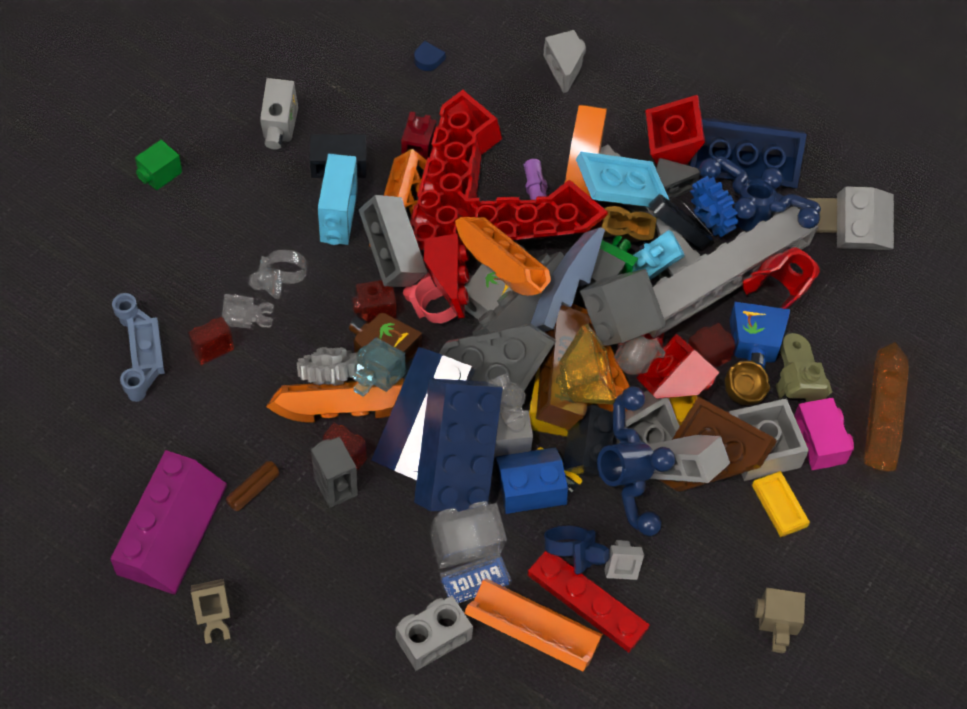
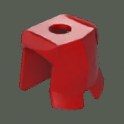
M792 247L766 259L757 272L751 273L753 277L743 280V289L745 294L748 295L758 290L769 276H772L779 280L790 292V296L780 307L787 309L807 292L814 279L820 273V267L807 253L797 247ZM790 263L799 265L803 270V274L793 271Z

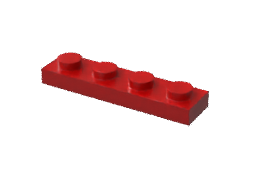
M545 551L528 570L527 576L628 653L631 652L649 629L650 624L582 573L575 574L574 567L557 555Z

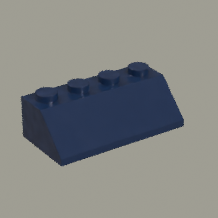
M702 117L705 143L690 160L689 166L699 170L702 161L722 156L746 171L750 180H761L763 172L773 167L778 168L783 174L781 186L798 187L807 135L804 131ZM721 168L718 178L736 179Z
M418 347L371 460L417 480L429 378L471 381L475 369L445 355Z

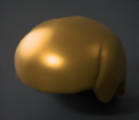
M751 360L737 362L726 374L725 391L731 400L740 405L750 406L757 404L764 399L770 390L768 374L761 365Z

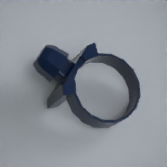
M567 525L551 528L544 534L545 550L548 553L557 556H573L575 574L582 573L592 564L602 565L610 558L609 549L604 545L595 543L594 530L587 531L582 527ZM564 539L577 540L573 542H556L558 540Z

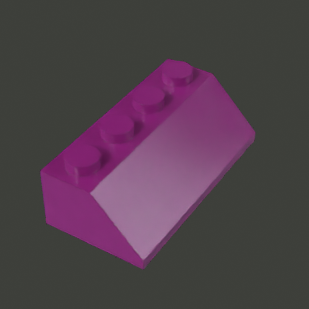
M165 450L110 558L116 575L176 595L227 488V483L196 460Z

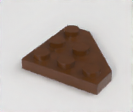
M699 396L672 438L673 440L693 435L721 436L730 464L710 482L761 468L777 442L774 437ZM657 479L677 492L707 484Z

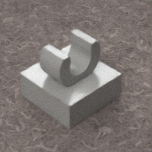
M616 540V546L611 545L610 558L605 565L606 578L637 580L644 558L642 547H632L629 541Z

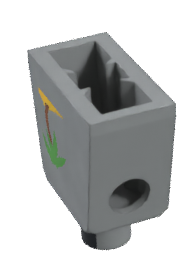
M267 78L260 122L263 136L266 138L265 146L270 149H280L282 141H291L298 113L295 83L289 80Z
M481 264L474 275L469 273V282L465 283L469 295V304L465 305V310L478 320L484 313L491 309L494 310L499 305L497 300L504 293L510 290L513 291L503 279L495 275L496 272L484 264Z

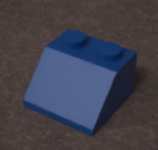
M556 447L496 456L506 514L567 505L568 486L563 462Z

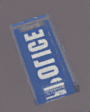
M500 553L440 573V579L447 596L453 595L457 603L475 598L485 578L503 587L511 585L512 581Z

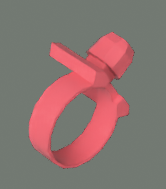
M429 272L421 278L418 284L405 287L403 290L405 299L412 303L419 319L426 317L432 323H444L457 316L451 307L440 313L426 312L427 304L431 300L443 296L435 286Z

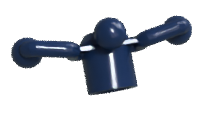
M716 156L713 159L709 158L702 161L699 172L703 178L708 176L709 179L711 177L716 179L721 173V168L736 178L732 183V187L739 194V199L734 205V209L738 214L734 216L738 220L737 225L743 230L751 231L759 222L770 220L773 211L783 212L790 205L801 208L797 215V221L803 228L811 229L818 225L821 207L817 202L794 194L783 196L776 193L775 189L780 187L783 182V174L778 168L771 167L766 169L761 176V180H750L746 171L725 157Z
M631 386L625 389L621 395H618L613 403V433L620 440V444L608 445L602 448L598 455L597 468L600 477L607 485H625L621 495L627 520L631 527L639 530L643 535L653 536L661 529V519L656 513L651 511L644 512L639 516L634 497L642 495L646 488L645 481L651 478L655 469L661 472L672 469L676 457L670 448L659 447L653 451L649 445L640 441L639 434L634 429L625 428V408L630 411L639 410L643 407L646 398L640 388Z

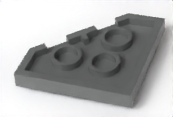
M530 323L448 340L439 354L472 366L475 369V373L471 381H485L503 387L500 413L511 412L553 347L556 339Z

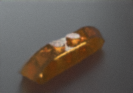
M896 342L878 350L874 367L864 462L866 465L881 471L896 470L903 434L909 364L908 357Z

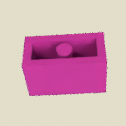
M827 398L800 403L794 417L809 449L807 458L811 469L817 470L846 464L854 450V442L852 436L846 432L842 410L837 408L834 399Z

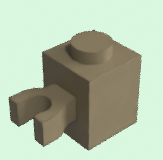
M224 579L191 585L197 625L207 623L204 629L205 643L212 642L210 633L215 628L223 631L224 640L230 639L229 627L222 620L230 618Z
M766 588L762 598H757L754 615L755 618H760L759 630L773 632L771 652L785 653L786 646H789L790 635L799 634L804 625L805 593Z

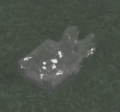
M224 294L221 325L250 329L253 321L261 327H271L273 318L265 317L262 313H272L274 305L265 302L257 306L253 305V297Z

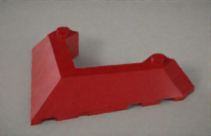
M461 90L441 107L439 125L435 128L430 158L428 157L417 194L418 202L417 205H414L410 223L419 249L424 250L425 239L458 233L455 220L460 217L486 218L509 238L518 240L587 232L604 219L608 212L571 180L565 182L549 196H537L536 200H520L519 197H497L496 201H480V198H476L481 155L502 140L497 118L468 93Z

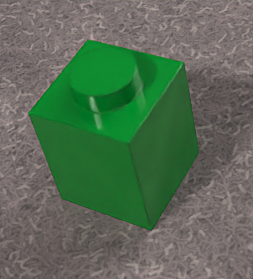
M162 139L135 157L138 178L144 184L149 183L156 191L182 173L179 155Z

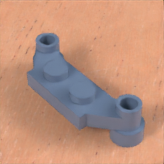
M122 293L113 299L112 307L120 323L128 327L132 368L122 373L120 382L128 398L138 402L145 398L147 389L159 374L165 373L159 323L157 317L150 318L138 309L133 295Z

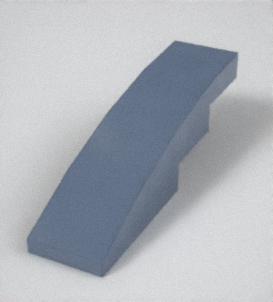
M600 227L584 233L566 253L551 275V282L546 286L538 301L531 320L532 325L543 332L553 330L560 306L571 307L577 287L590 283L605 229Z

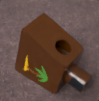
M385 313L379 314L370 323L361 316H357L349 326V330L357 335L354 339V352L362 355L363 363L378 379L393 378L415 356L418 347L422 348V333Z

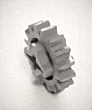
M343 347L316 349L317 352H313L311 355H304V358H299L297 362L298 377L301 380L308 379V382H314L316 385L344 384L347 378H356L357 374H362L363 370L362 355H359L358 352L352 353L351 350L346 351Z

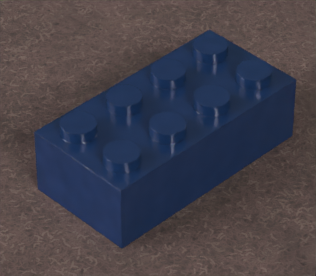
M429 378L414 503L429 511L487 512L503 387L485 381Z

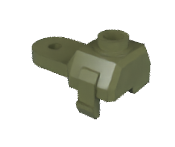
M791 333L786 335L780 347L785 367L780 372V381L776 383L778 397L782 398L785 394L788 398H804L806 402L828 398L832 393L830 382L825 376L822 363L815 362L810 343L799 334Z

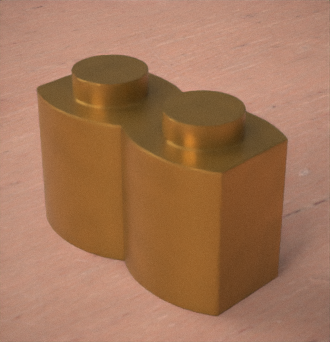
M610 206L604 208L608 215L589 230L601 227L605 229L603 237L622 236L621 241L625 238L630 242L651 240L654 238L656 218L646 212L630 213L624 208Z

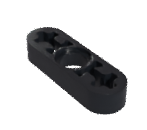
M658 194L649 203L650 209L658 218L699 249H704L713 240L702 225L663 195Z

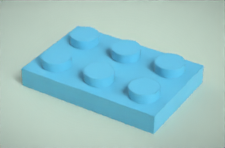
M580 151L576 158L593 200L649 207V203L658 194L663 195L669 200L652 161Z

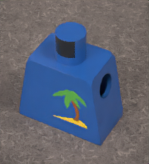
M734 302L730 315L734 356L748 359L747 361L751 360L761 365L763 369H765V362H775L782 344L790 309Z

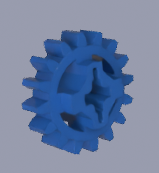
M706 176L692 184L693 189L690 190V193L694 197L691 199V202L696 205L694 212L697 218H700V221L705 223L708 230L712 229L713 235H719L720 237L735 230V224L738 223V220L734 215L738 213L732 207L735 204L732 196L728 195V190L724 191L722 189V183L718 182L716 184L714 177L709 179Z

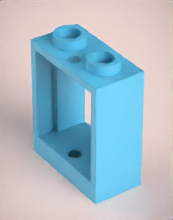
M328 154L318 204L320 242L331 245L349 244L358 193L357 159L355 156Z

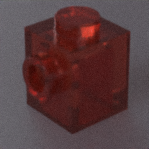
M382 280L356 284V296L352 297L355 314L360 313V316L369 323L381 313H385L394 319L396 318V299L393 287L384 286Z
M720 323L710 328L708 326L701 328L695 335L690 337L688 342L714 368L730 361L736 346L733 336L728 331H725Z

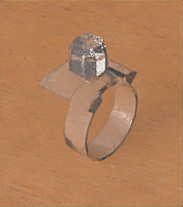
M277 250L270 253L268 257L261 256L259 271L251 274L249 285L255 290L265 289L274 298L279 299L282 283L292 284L304 280L307 272V260L301 254L291 250ZM281 261L290 262L298 265L302 270L298 272H284L272 269L270 264Z

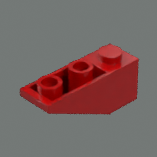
M458 233L425 239L424 262L428 272L458 318H464L465 305L469 304V295L465 287V283L469 282V272L465 265V262L470 259L469 250L462 244Z

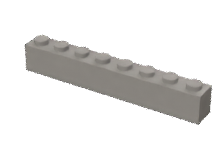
M792 206L783 212H777L773 218L766 222L764 220L759 222L751 231L740 233L730 243H722L711 254H703L692 265H684L673 276L662 278L653 287L666 326L649 332V334L656 338L743 285V280L753 277L751 273L757 272L761 264L772 255L779 254L792 247L802 250L809 246L819 226L811 229L803 228L797 221L800 209Z

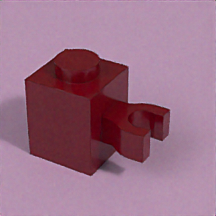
M410 111L401 139V155L413 149L427 160L432 150L431 143L436 128V120H431L430 115H425V117L415 116L416 112Z

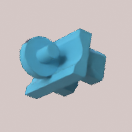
M668 230L651 243H644L640 246V251L633 256L638 258L636 271L646 269L651 280L673 263L682 259L685 254L673 232Z

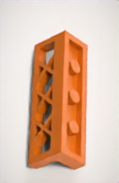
M413 149L394 158L383 195L402 197L404 206L409 208L411 216L414 205H417L418 200L414 201L410 189L414 185L418 194L422 180L416 167L418 165L424 170L427 161Z
M487 578L482 581L474 601L467 605L464 614L581 671H584L590 664L603 635Z

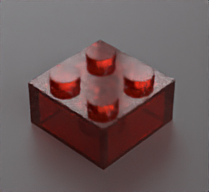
M223 317L212 319L209 323L195 327L192 331L188 332L192 352L200 365L234 350L231 329Z
M334 422L323 435V440H333L340 436L356 465V471H358L366 461V441L360 435H354L349 432L345 426Z

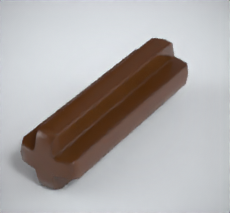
M266 461L226 497L229 507L234 511L242 509L279 475L278 467L272 461Z

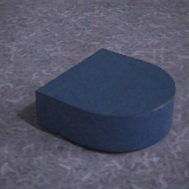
M426 41L414 53L415 65L424 71L436 69L446 59L444 51Z

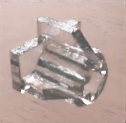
M639 336L619 343V348L614 358L624 372L628 374L647 373L654 358H664L666 352L657 339L648 340L643 336Z
M507 373L487 381L488 383L503 387L500 413L505 425L525 417L521 407L525 401V392L520 385L511 383Z

